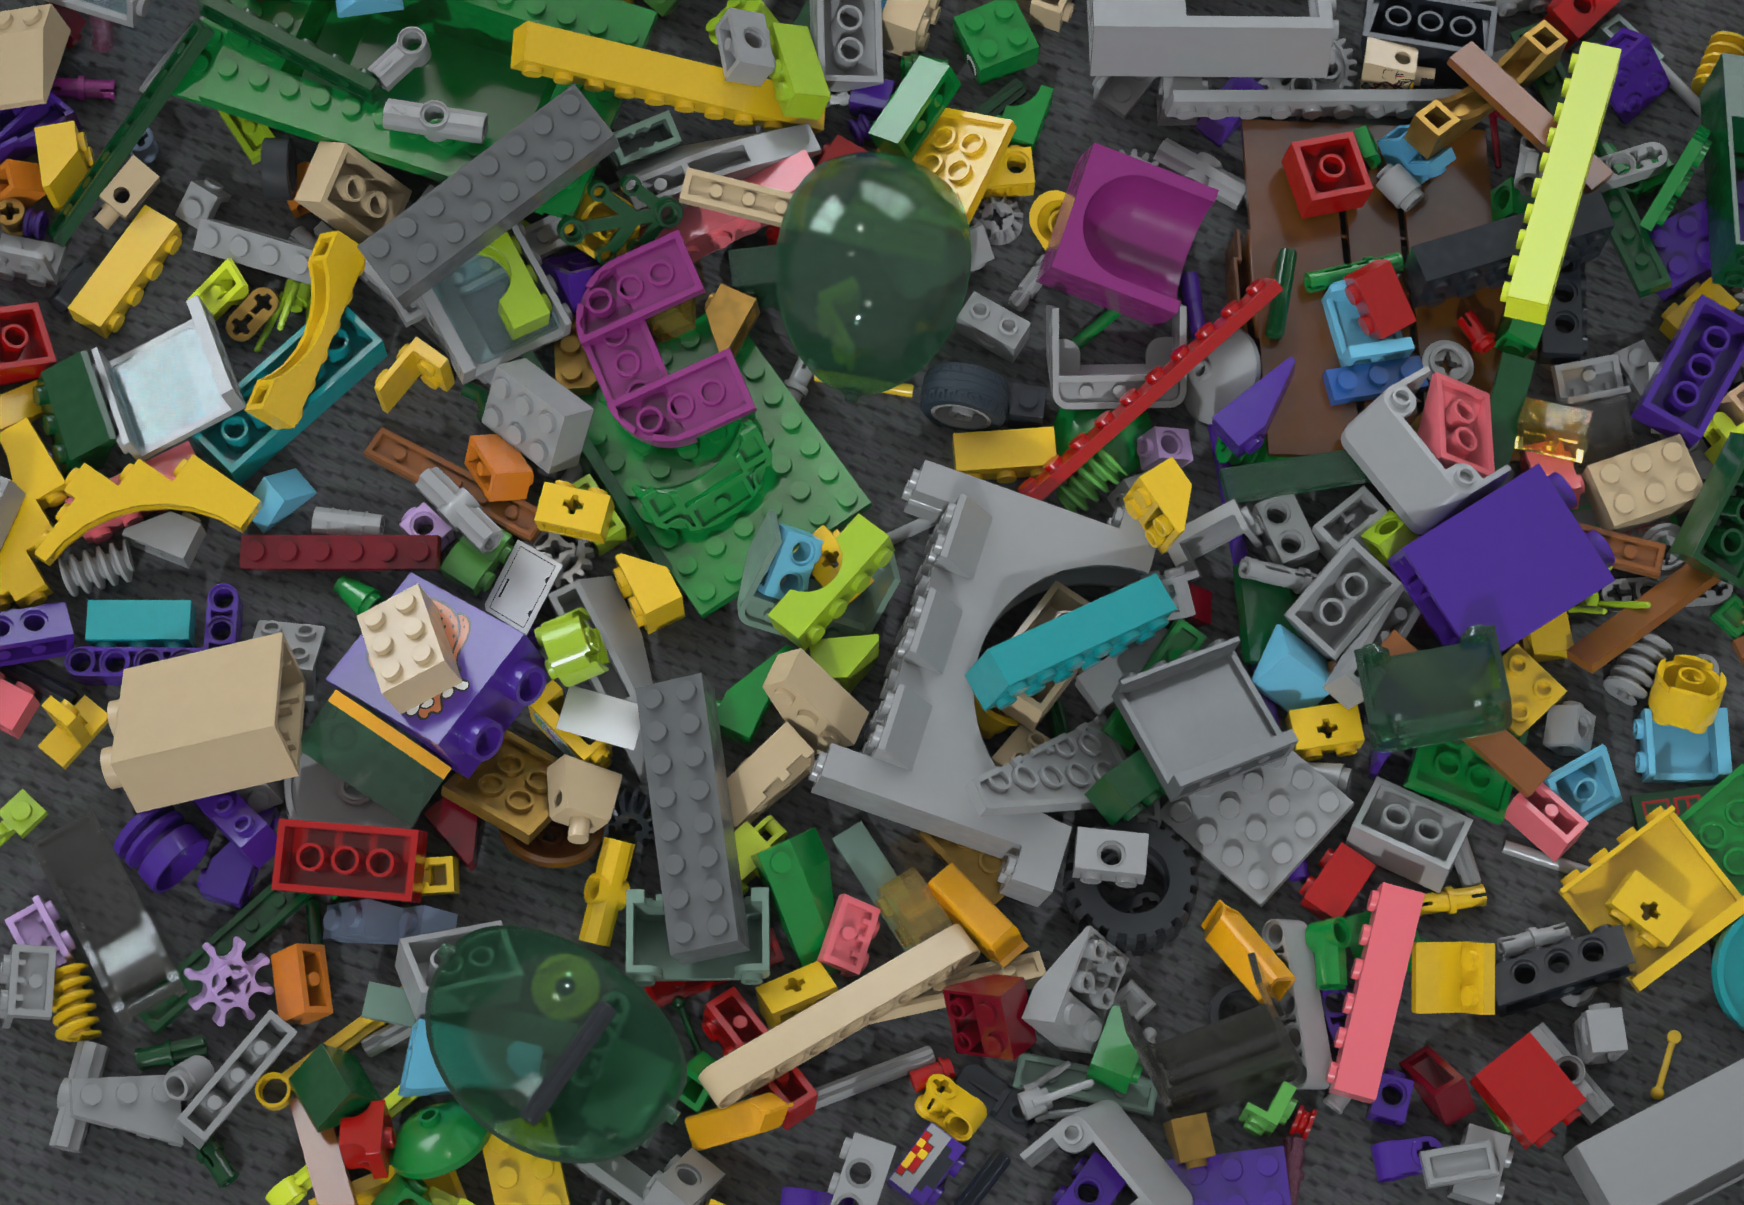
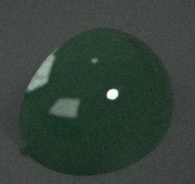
M890 152L850 153L828 159L812 169L796 188L786 208L780 227L776 252V285L782 318L790 340L804 364L823 383L842 392L845 395L844 400L846 402L856 403L861 395L881 393L910 379L937 353L958 318L970 277L972 258L971 236L962 203L955 191L942 177L914 160L894 155Z
M497 925L484 927L464 935L455 944L449 945L447 942H444L436 953L442 957L441 963L432 977L425 1004L427 1040L434 1063L451 1094L463 1109L487 1131L518 1150L539 1158L563 1163L587 1164L607 1161L629 1153L651 1137L662 1123L667 1121L673 1125L681 1113L675 1108L676 1103L683 1094L687 1079V1065L683 1048L676 1032L661 1009L641 987L617 967L570 940L545 931L521 926ZM604 1001L609 1003L617 1011L616 1016L538 1125L532 1126L526 1123L519 1116L524 1105L598 1002Z

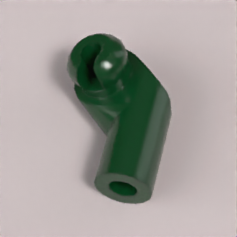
M470 381L464 384L461 395L477 402L480 409L477 413V418L481 422L490 390Z

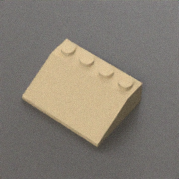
M52 4L0 12V110L47 103L71 32Z

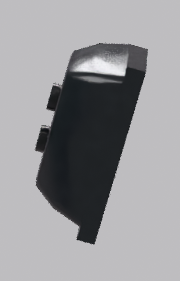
M1366 0L1361 37L1362 59L1364 60L1367 37L1414 47L1418 50L1417 66L1436 68L1434 82L1468 86L1469 84L1449 67L1447 62L1453 54L1470 41H1473L1492 59L1498 7L1460 0Z

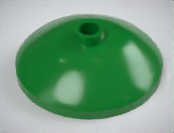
M1060 408L1053 425L1057 454L1061 457L1070 449L1068 444L1073 438L1083 432L1087 434L1095 427L1094 421L1102 413L1108 410L1112 412L1114 409ZM1146 410L1103 447L1115 458L1128 475L1141 466L1140 457L1137 453V438L1152 428L1151 420ZM1097 453L1092 456L1095 459L1099 458ZM1087 462L1084 463L1082 466H1084L1085 468H1087V467H1088ZM1117 472L1119 479L1126 477L1123 473Z
M449 1099L426 1106L411 1115L397 1129L395 1133L396 1148L391 1149L390 1163L399 1175L410 1179H429L450 1173L465 1165L484 1148L492 1133L491 1117L484 1106L470 1100Z

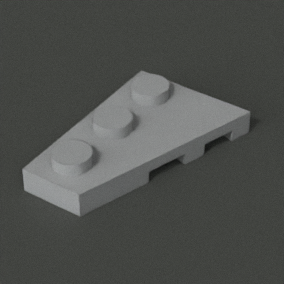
M166 1075L79 1078L69 1081L71 1118L111 1129L118 1128L136 1133V1136L165 1141L173 1146L182 1147L184 1145L183 1136L172 1128L174 1122L181 1114V1100H174L165 1092L163 1082Z

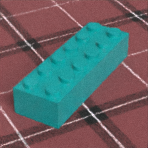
M348 306L345 307L341 316L340 328L333 336L328 347V357L319 368L315 378L316 385L308 395L303 406V416L298 424L295 425V428L275 430L243 409L191 436L194 444L237 485L241 486L388 356L383 340ZM306 325L238 383L246 405L257 380L271 374L284 364L293 353L303 336ZM205 413L202 414L197 420L203 418Z
M1155 573L987 649L964 676L984 711L995 706L1002 710L1018 700L1017 696L1026 693L1027 697L1033 696L1046 687L1045 683L1054 680L1055 684L1061 683L1074 674L1073 670L1080 667L1083 671L1089 670L1101 662L1100 658L1108 654L1110 658H1115L1129 649L1128 645L1134 642L1138 646L1149 642L1156 636L1154 632L1169 624L1167 618L1177 608Z

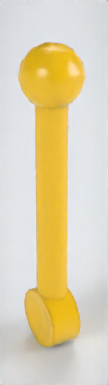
M1671 1030L1667 1034L1668 1046L1656 1086L1650 1091L1652 1098L1655 1100H1661L1664 1097L1663 1085L1675 1044H1678L1682 1037L1677 1030Z

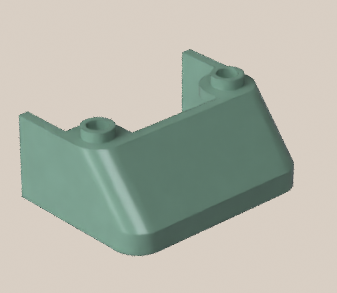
M770 509L747 551L737 601V611L739 619L744 624L785 637L774 629L768 617V614L779 603L780 599L766 596L757 590L782 543L776 511ZM894 552L890 562L885 567L879 568L872 575L875 581L847 606L846 611L841 617L831 621L825 628V633L821 639L870 635L901 581ZM787 575L781 579L780 585L785 582ZM809 578L807 592L823 588L817 580Z

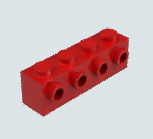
M735 987L730 988L705 1004L702 1028L711 1041L716 1040L723 1049L724 1056L769 1031ZM798 1067L751 1093L753 1095H761L770 1092L777 1095L787 1104L793 1102L794 1106L788 1108L782 1123V1127L785 1130L790 1129L813 1114L818 1098V1093Z

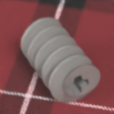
M123 539L122 550H118L113 542L109 543L108 554H105L100 546H97L95 557L93 558L87 550H83L82 561H78L74 554L71 553L69 554V563L67 565L58 557L63 582L73 597L79 596L80 586L86 593H91L93 582L100 590L105 589L106 578L113 586L119 585L120 575L127 583L131 582L133 571H135L132 554L126 539Z
M1648 633L1618 656L1617 665L1611 668L1610 676L1605 678L1603 682L1605 690L1627 705H1637L1634 697L1646 698L1647 692L1641 686L1652 687L1653 680L1648 675L1655 677L1656 665L1665 659L1661 653L1670 655L1673 652V647L1657 634Z

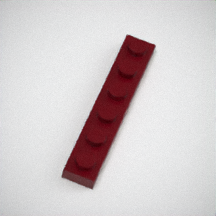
M241 535L239 569L259 571H440L442 537L439 535Z

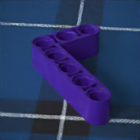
M220 583L211 588L207 597L204 648L80 646L73 648L67 653L64 660L65 667L74 681L79 684L121 686L123 671L126 668L241 642L243 602L235 587L230 584ZM224 598H233V603L229 607H218L220 601ZM223 630L231 631L230 636L226 640H215L219 632ZM91 661L90 667L83 672L76 671L77 666L81 662ZM119 661L125 662L122 670L110 672L114 663Z

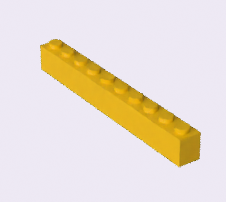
M526 21L514 29L510 68L522 71V75L538 78L545 76L553 78V82L557 84L570 85L575 83L584 85V89L587 91L601 92L605 90L614 92V96L617 98L632 99L635 97L644 99V102L651 106H662L664 104L674 106V109L678 112L691 113L695 111L704 113V117L708 119L720 120L725 118L734 120L733 123L738 126L748 127L755 125L763 127V131L809 124L814 135L824 130L825 109L819 120L783 116L780 104L775 98V89L771 79H766L760 87L725 81L723 68L530 21Z

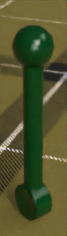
M675 996L672 999V1006L678 1009L697 1056L702 1052V1049L684 1007L686 1000L683 996Z

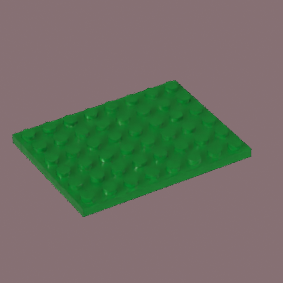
M706 313L657 344L669 375L719 353ZM749 336L745 339L735 358L757 408L756 412L745 417H748L757 426L773 456L771 465L767 466L760 482L761 488L754 498L740 512L731 515L724 522L715 526L695 531L674 528L667 530L656 527L631 488L636 485L642 487L653 486V488L669 487L682 484L703 474L727 452L738 433L743 418L698 437V442L676 448H663L646 444L630 435L610 412L600 386L591 395L578 396L594 409L587 436L673 566L670 574L702 619H705L739 596L747 551L770 509L776 511L779 523L813 534L822 525H825L832 532L836 529L839 530L851 522L858 513L863 514L872 508L870 500ZM799 543L794 546L792 553L799 547Z

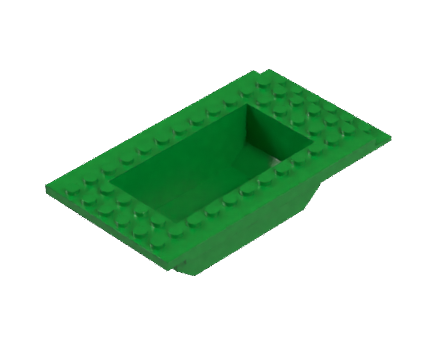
M230 0L232 5L242 10L248 8L260 16L261 20L271 25L277 23L289 31L290 35L300 40L306 38L318 46L319 50L329 55L335 53L347 61L348 65L358 70L360 68L367 70L397 42V36L400 31L410 26L418 27L426 34L431 49V57L427 64L422 67H415L389 92L379 86L381 95L375 104L372 105L204 17L203 21L210 26L215 34L171 95L318 143L320 141L347 143L368 159L443 182L573 85L557 84L553 82V78L545 76L538 78L522 75V71L511 69L514 29L526 21L645 49L658 17L656 11L621 0H403L404 10L338 18L336 0ZM412 44L407 50H417L421 44ZM575 84L612 131L624 99L615 97L614 92L605 90L591 92L585 90L584 85ZM388 98L423 104L430 100H438L449 108L487 113L488 131L486 140H484L483 144L453 139L433 142L424 135L384 129L382 123L385 102H387ZM435 118L432 119L429 123L437 124L440 123L443 119ZM598 163L533 212L541 215L546 213L559 218L566 216L576 217Z

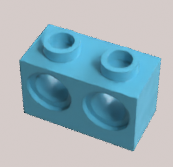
M778 522L782 543L757 590L766 596L781 600L790 589L807 592L811 572L821 556L823 541L810 532ZM799 543L798 549L792 553L794 546ZM787 575L785 582L780 585L781 579Z

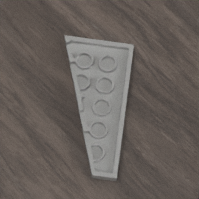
M1105 714L1097 716L1089 723L1085 722L1079 725L1075 730L1067 734L1063 733L1033 748L1023 756L1019 755L1002 767L997 766L973 778L965 788L979 817L1096 809L1084 794L1103 775L1127 759L1120 744L1100 731L1107 721Z

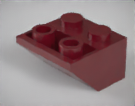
M993 974L946 986L942 989L956 1053L1014 1061L1037 1042L1035 1029L1022 1019L1029 1000L1024 977Z

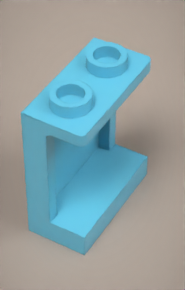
M1337 281L1330 285L1321 302L1341 367L1406 358L1411 355L1415 349L1412 338H1403L1401 330L1384 339L1371 338L1369 335H1366L1359 325L1358 318L1360 315L1356 306L1350 303L1345 294V287H1347L1345 281Z
M1644 708L1638 715V719H1634L1633 737L1634 739H1639L1640 752H1637L1635 756V768L1637 773H1642L1643 783H1720L1732 773L1727 708H1719L1714 723L1708 726L1703 734H1695L1688 729L1672 725H1659L1652 720L1651 708Z

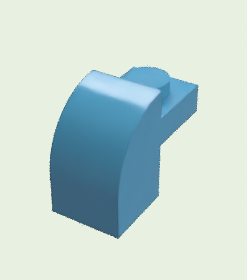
M1399 125L1379 139L1377 144L1386 164L1391 163L1395 166L1400 163L1420 184H1423L1429 178L1444 173L1446 166L1457 159L1452 147H1444L1427 160L1404 139L1410 125Z

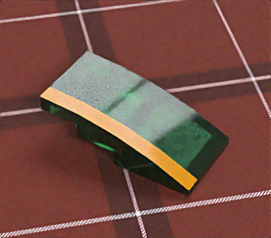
M338 690L334 691L301 738V752L410 827L452 769Z

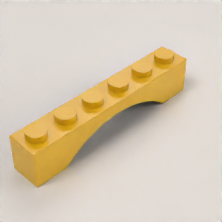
M339 230L320 233L307 262L311 278V304L303 336L296 349L284 364L271 374L257 380L244 410L275 430L295 428V425L301 420L303 406L308 395L316 385L315 378L319 368L328 357L330 342L340 328L341 316L345 307L352 300V290L357 278L365 269V257L357 248L359 244Z

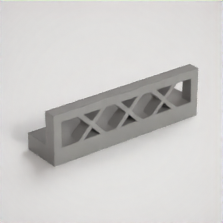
M589 1133L577 1151L572 1148L566 1157L569 1164L620 1201L625 1202L626 1205H643L642 1202L650 1191L646 1188V1185L652 1177L593 1134Z

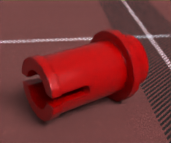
M1474 310L1465 313L1472 326L1462 316L1456 323L1472 343L1471 349L1478 351L1480 355L1490 351L1496 345L1494 340L1495 334L1488 332Z
M938 1057L935 1063L908 1071L915 1093L926 1089V1083L933 1074H942L950 1079L956 1078L950 1059Z

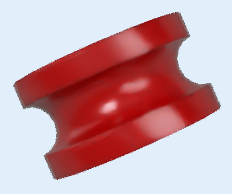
M1300 1104L1289 1134L1299 1133L1301 1139L1306 1140L1317 1110L1307 1111L1304 1108L1305 1105Z

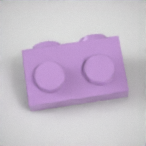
M36 895L32 898L34 904L4 920L17 944L57 947L55 970L76 962L72 950L77 947L67 930L60 931L56 921L61 919L51 900L45 903L39 895Z

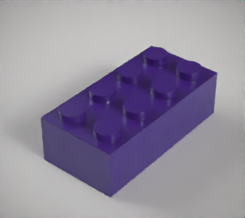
M1744 180L1736 183L1740 240L1744 241ZM1707 199L1666 219L1663 226L1656 224L1652 231L1646 229L1672 280L1670 288L1657 292L1663 303L1688 291L1696 282L1701 284L1712 277Z
M1702 294L1688 309L1635 406L1631 417L1668 438L1681 434L1687 449L1693 447L1704 435L1744 360V318Z

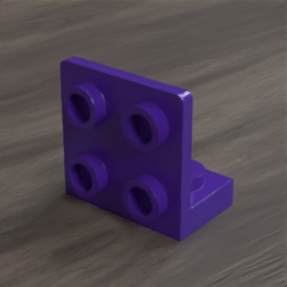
M1621 28L1604 46L1622 49L1618 72L1609 101L1619 121L1623 124H1628L1670 86V81L1649 37L1626 28Z

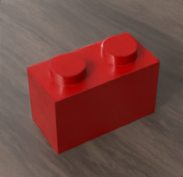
M1376 259L1343 277L1347 286L1345 287V294L1350 303L1356 306L1360 315L1358 318L1359 325L1362 331L1369 335V337L1384 339L1417 321L1390 260Z
M1342 842L1336 851L1329 848L1318 864L1323 868L1317 878L1310 875L1299 893L1304 897L1300 906L1321 920L1343 917L1377 865Z

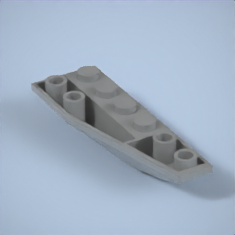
M803 124L674 147L615 172V175L620 182L624 175L633 174L641 181L642 186L658 198L669 195L679 200L687 167L743 180L806 149L810 158L821 154L822 150L810 125ZM631 180L626 184V190L634 188L635 180ZM625 194L627 201L634 206L635 210L649 208L636 196ZM681 203L682 206H683V209L686 208V207H688V206H690V205ZM665 207L661 211V216H667L671 208ZM650 223L640 224V228H643L649 225Z
M604 576L578 579L549 593V602L556 617L583 607L592 617V619L587 620L588 625L592 629L598 628L609 657V663L604 666L608 667L609 670L588 679L594 692L637 704L635 688L653 684L642 633L613 577ZM640 728L634 750L623 749L640 782L647 780Z

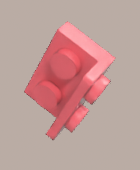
M847 894L839 895L817 961L840 970V975L846 978L860 975L869 961V953L867 951L870 942L875 938L880 928L878 917L881 909Z

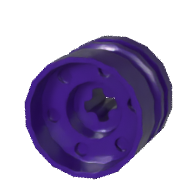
M173 805L140 812L135 815L121 830L113 846L114 852L121 859H125L126 864L130 868L140 867L138 871L139 877L155 893H163L177 885L201 862L209 847L208 839L193 824L183 825L184 816L180 811H175Z

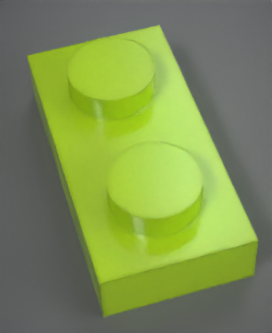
M218 110L220 117L252 165L260 162L264 138H275L269 127Z

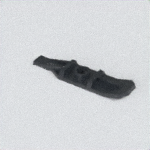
M978 1064L964 1066L954 1081L955 1084L972 1096L979 1098L986 1106L987 1114L1031 1142L1037 1141L1056 1125L1054 1119H1047L1036 1123L1034 1118L1028 1121L1025 1117L1016 1118L1012 1110L1014 1107L1020 1106L1017 1094L1020 1092ZM1060 1146L1058 1147V1149L1074 1159L1078 1155V1153H1068L1061 1149Z

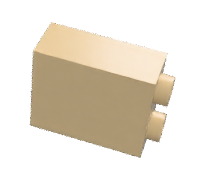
M284 633L271 634L124 669L120 699L109 701L107 706L108 722L114 736L113 746L103 748L100 754L101 769L107 785L111 789L123 787L136 813L299 776L306 680Z

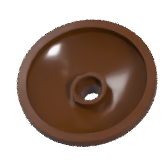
M553 820L529 845L499 829V833L505 846L518 858L540 867L565 868L580 864L596 853L603 840L604 826L594 833H589V841L585 844L569 842V826Z

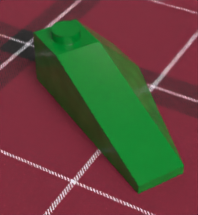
M814 827L751 856L764 887H769L771 903L800 968L817 961L834 911L830 861ZM821 962L829 975L840 971Z

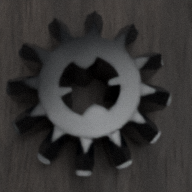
M639 787L634 790L633 794L624 788L616 798L613 813L608 822L609 834H618V840L620 841L627 840L635 845L637 842H640L645 847L651 842V839H655L649 794H641Z

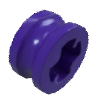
M863 113L858 115L857 120L852 118L847 120L849 132L859 147L864 145L865 140L873 141L868 134L871 125Z
M33 208L27 210L23 220L24 237L35 235L36 239H44L49 223L47 211L41 210L37 213L36 209Z

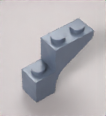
M372 899L327 905V912L323 919V940L344 943L398 945L401 938L455 929L458 914L426 905L400 908Z

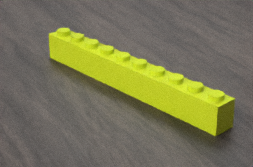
M1582 41L1579 54L1572 53L1568 73H1573L1572 78L1565 77L1561 97L1565 98L1564 103L1558 102L1553 121L1557 122L1558 125L1557 128L1550 127L1546 147L1551 149L1549 153L1543 152L1539 172H1542L1543 176L1542 179L1535 178L1531 197L1536 198L1535 203H1528L1523 223L1528 224L1527 230L1520 229L1516 249H1519L1520 253L1519 256L1512 255L1508 275L1513 277L1511 282L1505 281L1500 301L1506 302L1505 317L1545 325L1618 72L1622 49Z

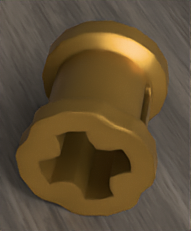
M15 198L3 199L0 201V224L2 230L9 235L23 236V220L25 216L23 204Z

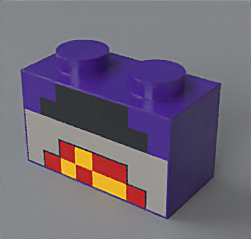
M931 1122L889 1177L888 1185L915 1205H927V1203L935 1205L946 1190L941 1185L948 1175L955 1178L966 1164L967 1160L963 1158L966 1147Z

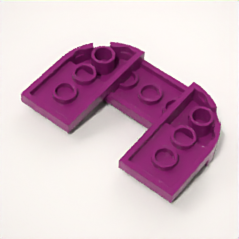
M679 230L609 261L589 279L585 285L587 289L581 303H578L576 311L578 337L593 368L610 412L630 435L639 441L656 447H683L698 442L697 438L757 411L730 348L670 375L646 319L706 292Z

